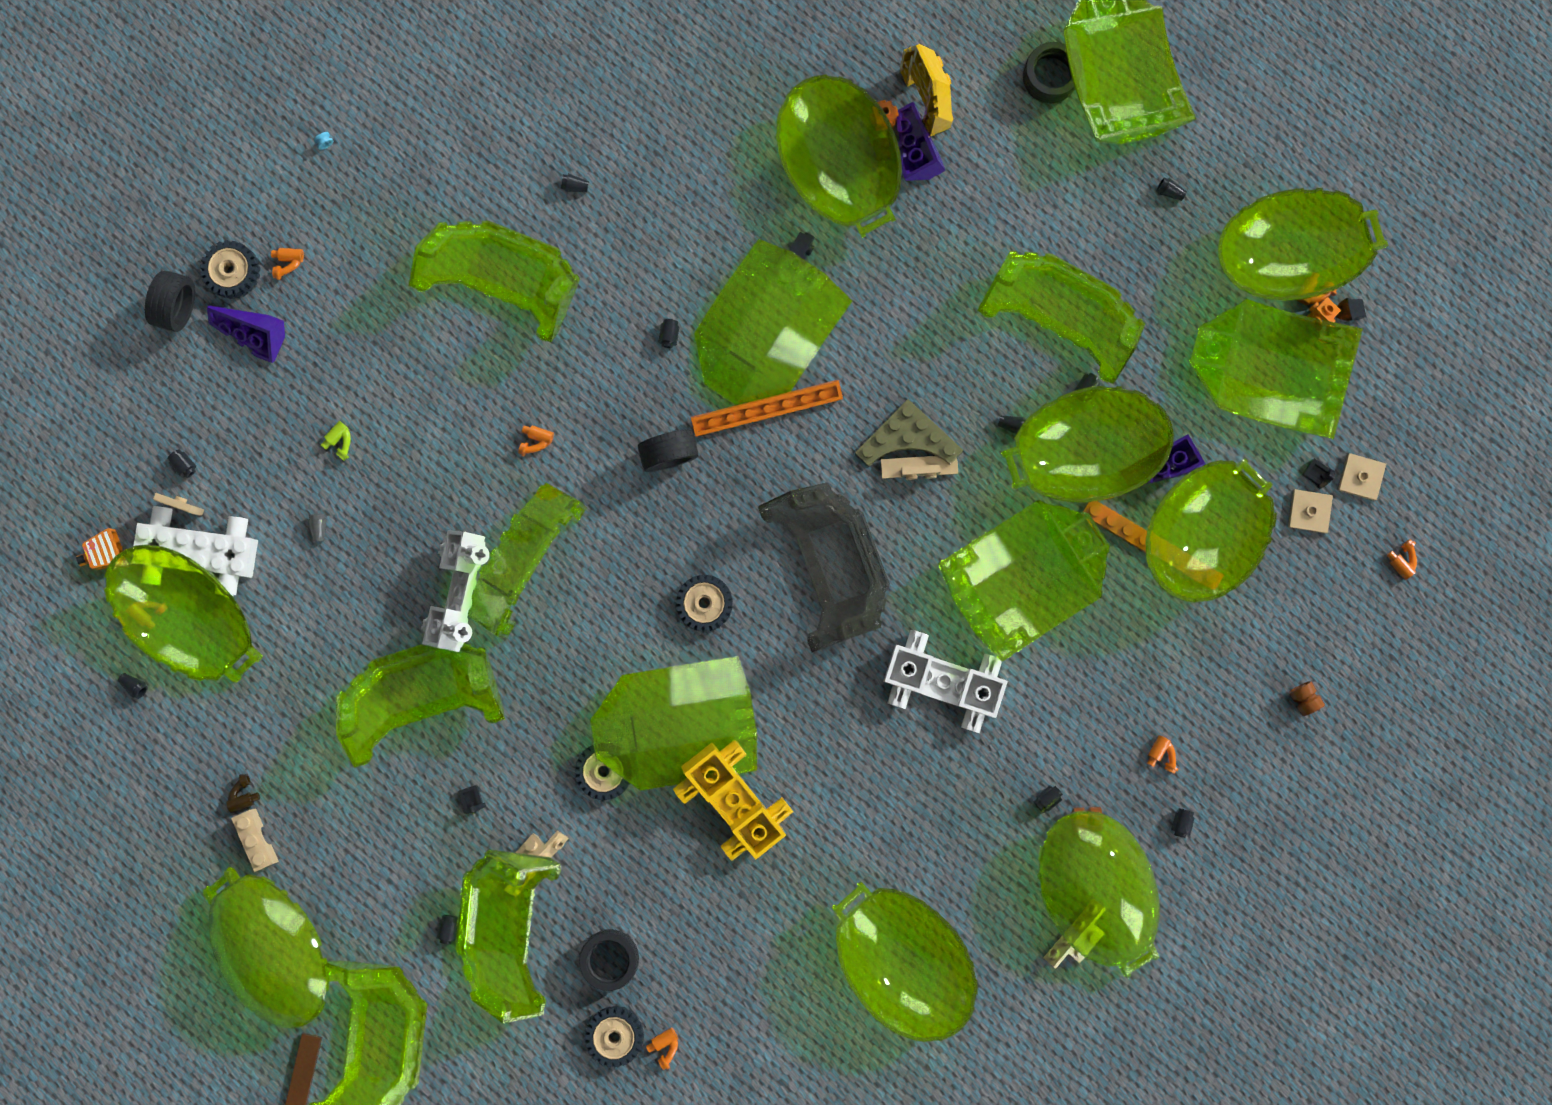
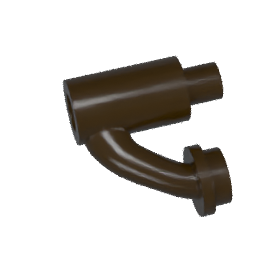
M240 774L239 780L229 792L226 805L230 813L254 805L255 801L260 800L258 792L254 794L248 792L237 797L241 787L247 788L251 784L248 774Z

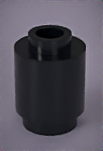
M664 319L663 323H661L658 342L662 344V347L673 348V346L677 345L680 328L678 321Z
M1089 373V375L1084 374L1075 387L1074 396L1083 402L1091 399L1101 384L1099 377L1093 373Z
M180 449L173 451L167 459L170 466L181 478H189L196 472L195 463Z
M1049 785L1036 796L1033 802L1042 813L1049 812L1062 801L1061 796L1063 794L1056 786L1052 787Z
M1178 809L1171 831H1175V836L1186 838V835H1191L1195 819L1193 817L1194 812Z
M442 915V919L439 920L436 937L440 939L439 943L451 944L452 941H456L459 925L457 916Z

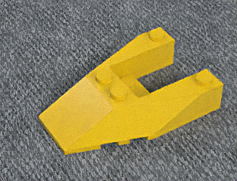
M918 44L903 50L900 72L907 87L915 84L925 106L923 122L930 136H933L951 128L952 125L951 80L949 75L945 74L942 69L943 62L940 56H936L934 50Z

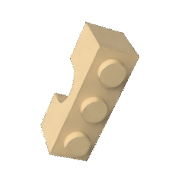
M256 809L248 810L231 818L254 872L279 862L272 845L268 844L262 835L261 827H263V824Z

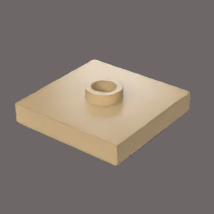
M1351 453L1347 454L1338 491L1376 501L1386 463Z
M1293 490L1288 528L1328 533L1333 495Z
M155 493L153 498L154 501L198 516H202L204 509L187 504V499L179 496L173 499Z

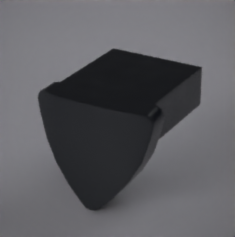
M1345 298L1337 305L1341 311L1335 317L1340 320L1352 321L1366 318L1363 299Z
M1314 458L1302 475L1318 485L1319 489H1322L1334 479L1335 471Z
M478 785L458 791L464 814L473 813L486 807L485 802L483 803Z

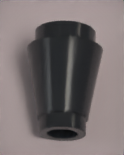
M569 173L568 175L563 174L561 189L565 190V192H587L589 181Z
M1164 177L1157 187L1160 195L1180 201L1184 199L1187 193L1186 190L1171 178L1167 179Z
M1001 415L998 426L1016 435H1024L1028 420L1023 419L1024 417Z
M126 673L121 674L117 680L132 698L136 697L139 699L148 690L144 681Z

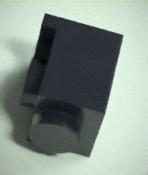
M799 232L789 250V256L806 264V255L810 256L815 247L812 245L815 237L807 232Z

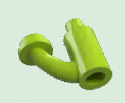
M339 420L324 436L325 440L321 446L327 450L330 445L334 446L343 437L342 449L338 448L336 454L345 461L346 458H349L347 454L351 436L349 428Z

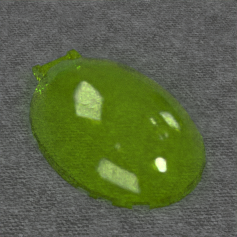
M817 75L798 83L785 96L786 99L779 109L776 121V140L783 168L799 195L814 211L833 223L846 227L856 226L862 238L866 237V234L890 221H896L890 207L896 201L900 190L902 162L896 136L881 106L864 88L841 76ZM886 210V215L864 227L861 226V223L878 216Z
M1299 188L1266 195L1256 199L1254 203L1241 208L1234 217L1232 216L1222 231L1218 243V259L1224 274L1239 289L1253 296L1269 300H1299L1320 296L1352 282L1372 264L1378 254L1377 250L1388 247V242L1384 240L1377 217L1379 216L1378 210L1364 212L1361 202L1349 197L1350 194L1338 190L1332 192L1325 191L1323 188H1316L1315 190ZM1370 219L1377 242H1373L1366 220Z
M1122 386L1087 387L1059 396L1050 403L1042 405L1040 409L1031 414L1022 424L1015 437V447L1006 449L1001 454L1006 459L1013 481L1011 483L1013 489L1028 486L1031 490L1045 497L1065 502L1081 503L1107 500L1138 489L1149 482L1163 468L1173 447L1174 432L1171 420L1159 403L1156 404L1147 397L1148 395L1135 389L1134 391L1123 389ZM1013 455H1017L1024 479L1020 480Z
M1243 458L1238 464L1234 461L1219 460L1196 468L1179 480L1167 492L1154 511L1147 529L1145 541L1146 559L1154 580L1171 596L1182 601L1194 603L1211 601L1225 596L1245 582L1263 559L1264 552L1272 541L1273 527L1276 526L1277 512H1274L1273 498L1266 494L1273 484L1270 481L1267 482L1248 464L1249 461L1246 458ZM1242 469H1243L1252 479H1254V480L1261 486V488H1259V487L1242 471Z
M146 544L136 545L123 550L108 565L104 576L106 578L104 592L106 601L110 602L113 609L112 616L114 619L117 618L123 626L121 630L140 650L157 663L162 662L171 667L170 671L174 673L177 671L188 675L187 678L197 681L219 680L225 675L232 682L237 683L241 680V676L255 662L258 663L262 659V654L252 646L249 625L236 598L220 579L196 560L169 548ZM246 654L249 658L235 670L232 666Z
M1084 810L1070 813L1059 819L1047 832L1046 835L1048 836L1044 845L1040 847L1038 856L1040 864L1037 876L1040 880V893L1044 906L1057 930L1072 948L1095 963L1108 967L1119 966L1122 974L1128 978L1132 972L1141 966L1159 958V954L1154 946L1160 919L1159 893L1148 858L1129 830L1112 817L1099 812ZM1137 959L1136 961L1132 962L1131 964H1129V965L1127 966L1126 963L1131 962V961Z
M228 867L224 871V875L211 886L203 889V895L210 905V942L221 974L237 999L255 1016L281 1028L294 1029L303 1027L314 1021L322 1012L326 1004L324 1001L325 994L329 991V976H326L325 972L327 958L322 956L319 947L322 946L320 938L308 916L297 902L293 903L288 897L289 893L285 889L280 890L274 885V881L265 876L259 877L247 874L240 878L234 868ZM228 881L230 885L217 894L216 891Z
M860 881L857 884L858 887L838 905L834 904L831 907L840 918L836 928V946L841 969L850 988L861 1004L876 1020L900 1036L921 1042L941 1041L952 1037L970 1020L975 1009L976 995H978V982L974 971L975 966L968 954L966 945L950 923L936 910L927 905L926 902L896 889L878 888L870 892ZM864 893L866 897L844 915L842 911Z

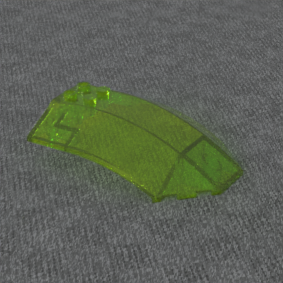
M1078 0L1063 29L1075 90L1096 142L1125 144L1157 137L1196 120L1173 61L1165 28L1164 8L1159 5L1154 6L1147 2V0Z
M758 239L723 287L694 333L704 385L734 405L791 392L824 341L851 305L852 300L824 272L790 250Z
M1246 298L1233 308L1227 309L1217 315L1216 318L1199 326L1190 365L1219 409L1273 426L1334 439L1363 328L1291 313Z
M1037 500L942 560L938 565L952 599L974 633L1003 662L1054 627L1102 598L1103 579H1105L1106 560L1110 545L1089 513L1078 512L1067 507L1051 505Z
M739 656L621 675L613 689L608 693L596 713L590 719L596 759L612 769L621 778L631 783L639 791L678 785L687 778L681 766L711 742L721 751L733 740H736L747 755L732 766L738 774L757 771V729L751 693Z

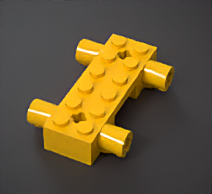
M733 740L721 751L711 742L681 766L687 778L675 786L673 790L684 804L700 793L727 822L734 835L720 846L731 861L746 850L756 860L786 836L780 823L790 816L793 810L782 797L766 808L732 766L747 755L736 740Z

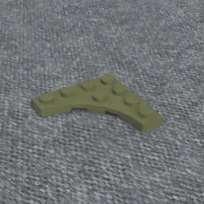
M907 399L855 452V455L870 467L874 462L891 452L918 449L938 456L951 465L961 455L963 449Z

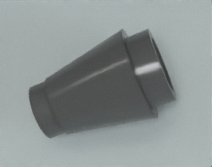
M309 514V519L307 520L312 541H324L327 523L325 514Z

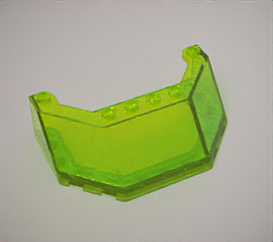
M471 221L457 222V225L439 222L415 246L408 286L415 288L417 291L424 292L429 290L434 284H463L470 289L478 290L485 295L496 297L503 302L511 303L520 309L530 311L539 324L536 335L543 341L552 342L560 330L580 282V277L572 272V266L567 259L561 257L559 248L494 222L482 221L481 224H473Z
M1010 251L977 310L987 318L995 317L998 312L1020 313L1026 319L1039 323L1043 328L1056 332L1062 338H1067L1076 346L1087 349L1100 366L1098 370L1100 379L1111 384L1115 383L1134 353L1145 326V322L1142 319L1136 318L1134 315L1135 310L1129 302H1124L1120 298L1122 294L1118 289L1049 253H1046L1045 256H1038L1036 252H1025L1024 255H1020L1017 251Z
M548 483L541 485L536 494L520 512L514 514L510 521L511 526L509 530H505L499 539L501 543L491 551L489 555L490 561L487 565L484 564L479 571L480 577L472 594V606L468 611V617L494 635L508 638L516 624L514 620L510 619L513 613L510 610L511 605H516L521 592L551 543L561 530L558 528L561 525L566 526L570 520L578 523L587 507L579 500Z
M463 642L459 652L420 644L373 659L368 664L369 668L363 674L359 673L349 683L351 686L345 692L341 691L336 696V736L354 768L370 762L373 757V748L391 729L440 715L444 712L466 706L484 712L485 720L488 723H497L505 720L504 707L486 649L482 647L474 648L466 642Z
M487 850L484 853L485 856L482 859H478L472 865V869L463 874L456 952L458 956L462 957L464 966L461 968L465 981H469L472 991L469 993L471 1000L502 1024L543 1016L546 999L535 989L527 966L529 936L531 934L530 926L533 916V899L535 898L534 890L545 878L550 881L557 880L561 873V864L550 857Z
M341 960L322 961V978L329 982L338 981L351 998L342 1079L323 1101L312 1102L309 1105H401L405 1100L406 1094L411 1089L414 1090L419 1084L428 1004L418 995L416 988L410 980H407L399 966Z

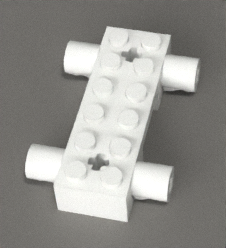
M153 506L150 525L137 523L131 561L143 563L140 582L160 585L163 566L219 573L216 592L236 595L239 576L248 578L253 576L258 540L245 538L248 519L229 516L226 535L171 528L170 523L173 509ZM232 553L235 554L234 558H231Z
M447 531L446 540L443 544H440V551H438V554L441 556L439 568L453 571L445 608L431 606L429 616L423 619L421 629L425 633L422 644L459 652L463 642L471 638L472 629L468 624L467 616L472 606L471 598L477 583L476 575L480 566L489 559V551L485 547L484 536L462 531Z
M910 630L906 646L895 645L883 682L893 685L887 703L906 709L911 691L967 709L961 728L980 733L985 715L992 718L997 717L1008 681L997 678L1003 659L984 654L979 671L967 669L924 654L929 635ZM910 664L913 672H909L907 675L903 667ZM985 689L986 696L979 698L978 690Z

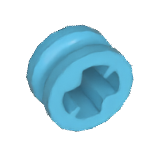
M323 132L314 138V142L318 144L319 150L326 149L333 144L334 141L332 138H329L330 134L328 132Z

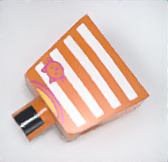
M107 528L82 544L85 553L76 556L79 566L82 567L89 564L90 568L95 570L128 563L115 529Z

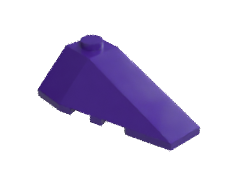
M911 102L898 110L899 117H897V131L899 132L898 149L900 152V158L898 159L905 180H930L946 171L915 103Z
M215 306L207 307L208 323L226 336L232 335L238 340L237 344L241 347L246 345L252 349L251 354L257 358L271 363L275 361L285 339L283 320L266 314Z
M1189 434L1120 473L1130 489L1190 474L1206 465Z

